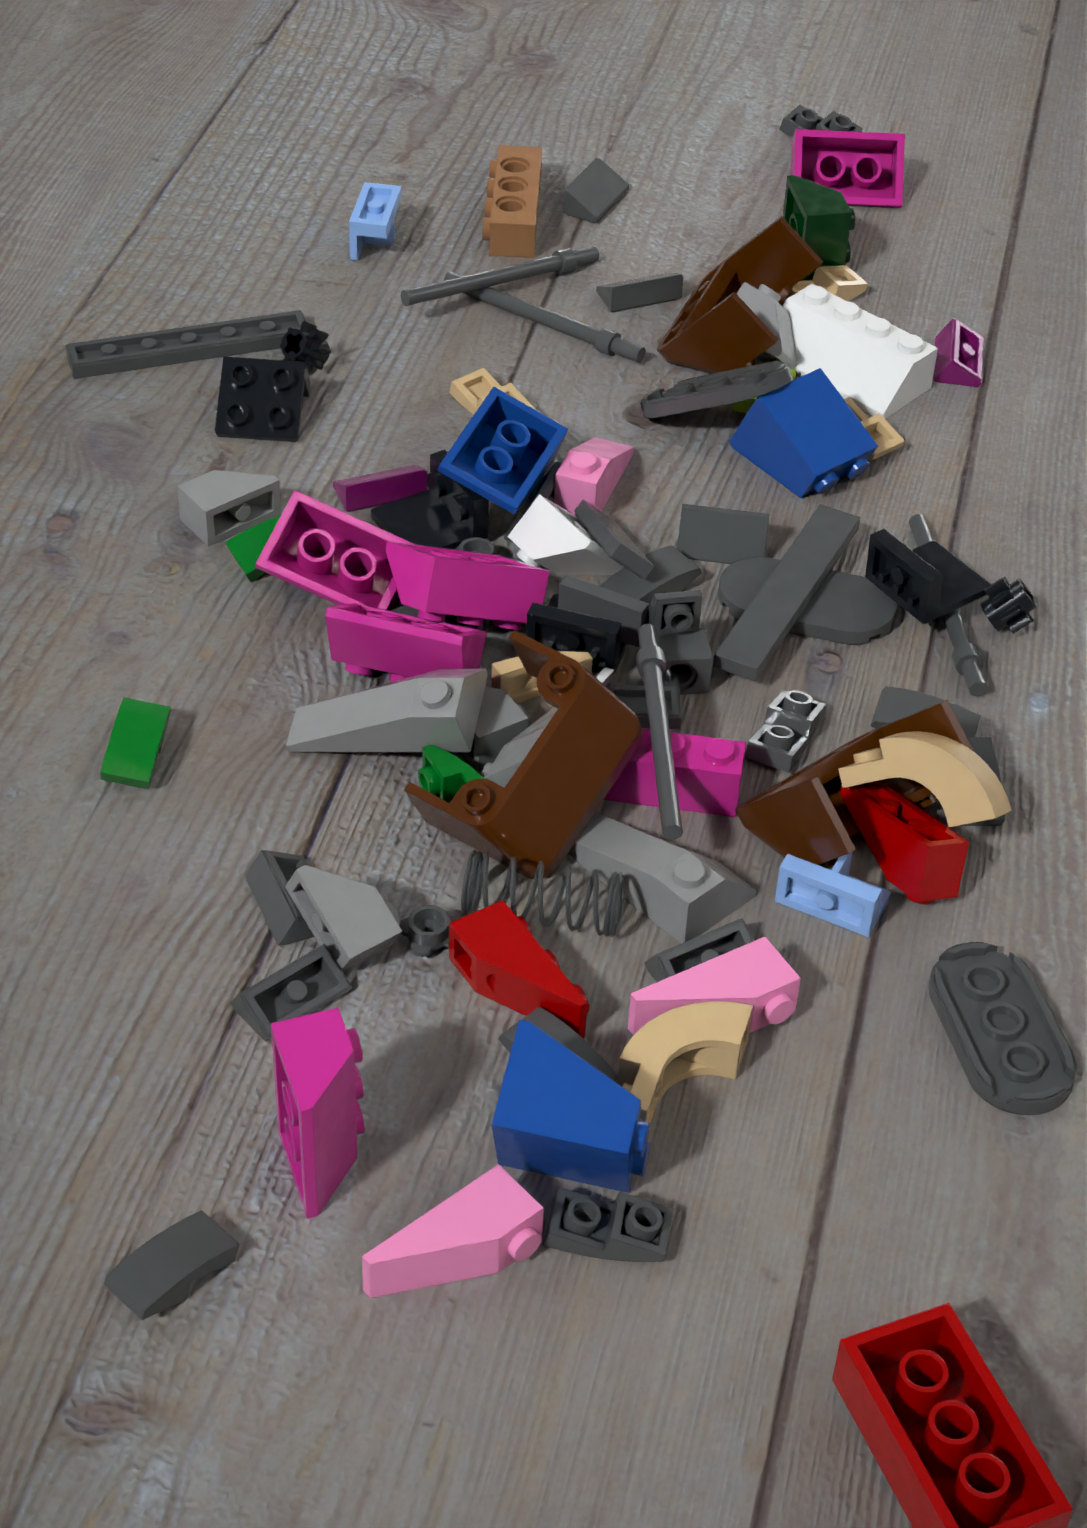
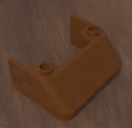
M782 216L713 268L699 282L660 342L657 351L667 362L710 373L752 366L755 358L773 346L778 338L737 295L743 283L746 282L756 289L761 284L766 285L781 296L778 303L783 306L786 299L789 298L788 294L793 286L820 267L823 261Z
M514 630L509 639L527 674L537 678V688L541 697L548 704L558 708L505 788L488 779L471 780L458 790L450 803L411 782L407 784L404 791L426 823L481 851L483 854L488 852L490 858L507 867L510 865L511 858L515 856L517 859L516 872L531 879H534L538 862L542 860L544 863V878L551 875L559 867L639 747L643 737V730L635 712L579 662Z
M945 700L871 730L847 742L735 808V811L747 830L783 858L790 854L824 868H829L835 865L838 857L856 850L850 838L861 832L840 795L842 783L838 769L855 763L853 754L881 748L879 739L896 733L913 731L946 736L958 741L973 752L974 750L948 700ZM888 778L874 781L883 782L921 809L938 801L936 796L925 786L907 778Z

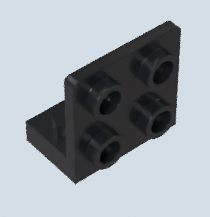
M223 356L215 424L216 435L227 438L297 442L299 439L303 396L309 397L311 381L306 362Z
M444 449L430 454V473L427 475L428 490L371 509V519L380 529L416 545L456 549L462 541L468 538H488L489 500L437 471L440 463L448 453Z
M885 529L870 534L865 578L923 625L987 595L984 589L991 584L938 542L930 541L911 550Z
M559 594L552 596L548 606L532 603L527 612L526 636L556 651L588 652L593 658L592 672L599 673L606 667L613 669L615 674L628 646L627 643L620 641L622 623L558 608Z

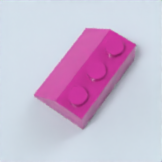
M796 129L791 141L790 176L795 175L842 192L848 206L901 208L905 134Z
M294 490L263 548L255 568L337 605L357 603L391 611L399 595L385 551L387 541L407 544L414 543Z
M391 541L386 543L385 551L401 604L417 609L418 618L445 622L446 615L457 616V622L474 626H483L484 619H492L495 626L520 630L521 623H527V612L532 603H544L549 570L495 554Z
M357 603L330 606L326 609L325 618L331 660L346 663L345 671L361 675H372L373 669L390 673L389 680L394 682L438 669H480L487 631L446 622L429 621L417 616Z
M642 728L643 737L639 747L603 800L659 807L650 729ZM670 732L680 810L736 817L735 808L738 806L746 742Z
M339 1008L271 1023L278 1133L307 1219L320 1214L358 1158L357 1135L365 1132L363 1115L357 1099L364 1097V1091L359 1070L354 1065V1063H359L363 1060L362 1048L356 1029L346 1030Z

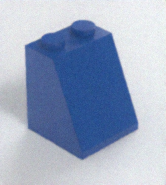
M821 368L801 376L783 387L758 396L729 440L733 449L799 498L814 491H817L818 494H823L834 487L839 479L848 476L849 479L856 478L870 466L868 460L878 448L877 443Z
M519 1020L491 1124L498 1164L630 1193L633 1175L644 1176L650 1149V1143L647 1142L650 1123L641 1121V1100L533 1023Z

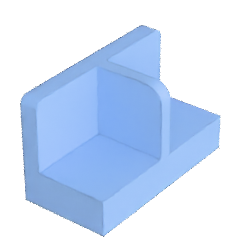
M364 182L349 220L350 260L358 261L364 243L383 246L393 244L395 240V216L402 199L401 186Z
M853 852L839 857L833 868H824L787 854L779 867L775 902L869 938L889 902L891 892L849 875Z

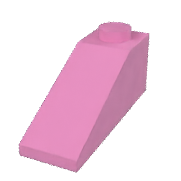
M595 437L570 449L555 474L554 503L575 515L574 510L584 499L602 512L634 454V446Z
M762 937L631 993L628 1030L634 1035L655 1017L684 1005L725 1001L753 1006L749 1032L751 1033L769 1024L782 1023L796 1012L801 978L766 937Z
M498 1164L362 1256L363 1291L370 1298L499 1273L514 1261L521 1262L528 1259L538 1249L542 1242L544 1208Z

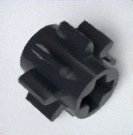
M305 321L302 322L300 330L289 327L288 332L280 343L282 353L285 356L283 360L306 362L308 373H310L311 367L322 370L331 353L329 344L326 341L329 334Z
M1003 577L984 589L989 598L981 603V608L997 631H1001L1008 626L1014 634L1034 621L1029 612L1038 607L1032 593L1021 579H1017L1010 584L1007 578Z

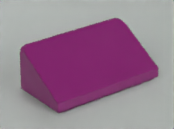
M953 318L935 338V347L938 348L933 380L939 383L979 387L982 384L984 337Z
M410 465L333 481V488L344 509L348 512L390 503L426 491L427 471L423 467Z

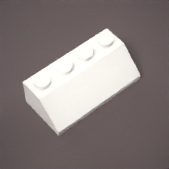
M810 284L790 296L783 304V307L790 314L797 360L794 370H797V376L801 377L821 368L843 399L850 397L862 411L872 416L880 413L885 419L931 389L938 348L923 341L919 336L910 334L890 324L886 319L878 318L859 308L856 304L847 302L828 292L825 288ZM764 353L760 354V356L771 362L775 361Z

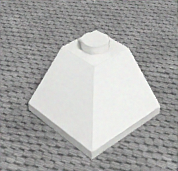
M540 494L507 536L520 548L517 556L522 561L539 568L542 565L557 574L614 575L624 568L609 557L574 514Z

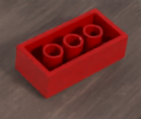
M950 1303L840 1339L832 1381L913 1528H1067L1073 1512L1072 1506Z

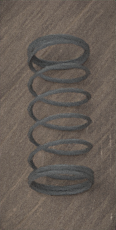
M473 850L468 857L461 895V910L464 915L474 913L482 881L484 908L489 906L488 852L483 857L481 851ZM513 856L499 901L505 900L510 885L511 910L517 916L515 900L517 859ZM542 860L538 862L530 895L521 915L523 918L528 914L538 885L539 919L543 927H548L557 914L566 886L567 925L571 932L576 931L585 916L593 890L595 930L599 936L604 934L605 937L608 935L613 937L615 935L623 894L624 875L622 872L619 874L615 872L612 875L606 903L604 926L600 931L598 913L599 871L595 869L592 872L580 915L573 927L571 919V866L568 864L565 867L554 908L548 921L545 922L543 913L544 863Z

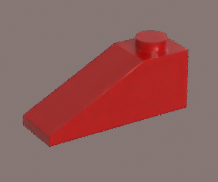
M881 781L845 788L841 785L840 795L889 882L906 893L905 896L909 900L919 904H932L938 899L958 897L969 841Z

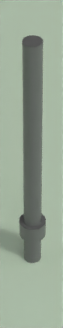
M595 246L575 251L571 248L558 250L549 257L403 290L401 292V301L405 306L553 271H556L558 274L574 271L579 265L598 261L599 251Z
M448 272L444 277V281L463 276ZM491 287L464 292L466 295L593 344L597 351L613 356L616 353L639 363L644 359L646 353L644 347L622 339L620 333L603 328L599 330Z
M922 514L913 515L909 519V525L917 547L934 541L925 516ZM958 608L942 616L954 648L952 658L957 672L964 675L970 694L972 696H981L988 689L981 670L983 659L978 647L971 643Z
M644 624L638 629L640 650L636 654L637 669L639 675L644 678L662 835L668 840H675L682 836L683 830L663 683V674L666 672L665 653L659 647L656 627L652 624Z

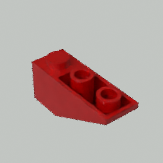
M504 900L449 923V959L476 993L525 1016L540 1006L568 1025L582 1038H585L586 1018L590 1010L585 992L578 984H572L561 971L555 955L550 950H544L533 937L527 921L522 916H516Z

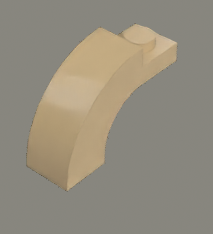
M913 731L887 736L879 739L881 748L853 754L855 763L838 769L843 788L888 778H907L922 784L936 796L942 805L948 828L995 819L1012 811L1002 784L988 764L975 752L958 741L935 733Z
M725 1001L684 1005L655 1017L633 1035L619 1058L617 1084L641 1100V1121L649 1122L651 1127L662 1096L669 1088L684 1079L701 1075H713L736 1080L749 1040L753 1011L752 1005Z

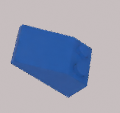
M493 386L440 463L437 471L515 514L536 489L553 463L568 428Z

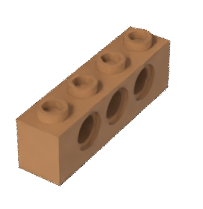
M499 145L497 159H490L487 197L485 199V217H483L482 240L489 241V256L534 258L541 187L542 147Z

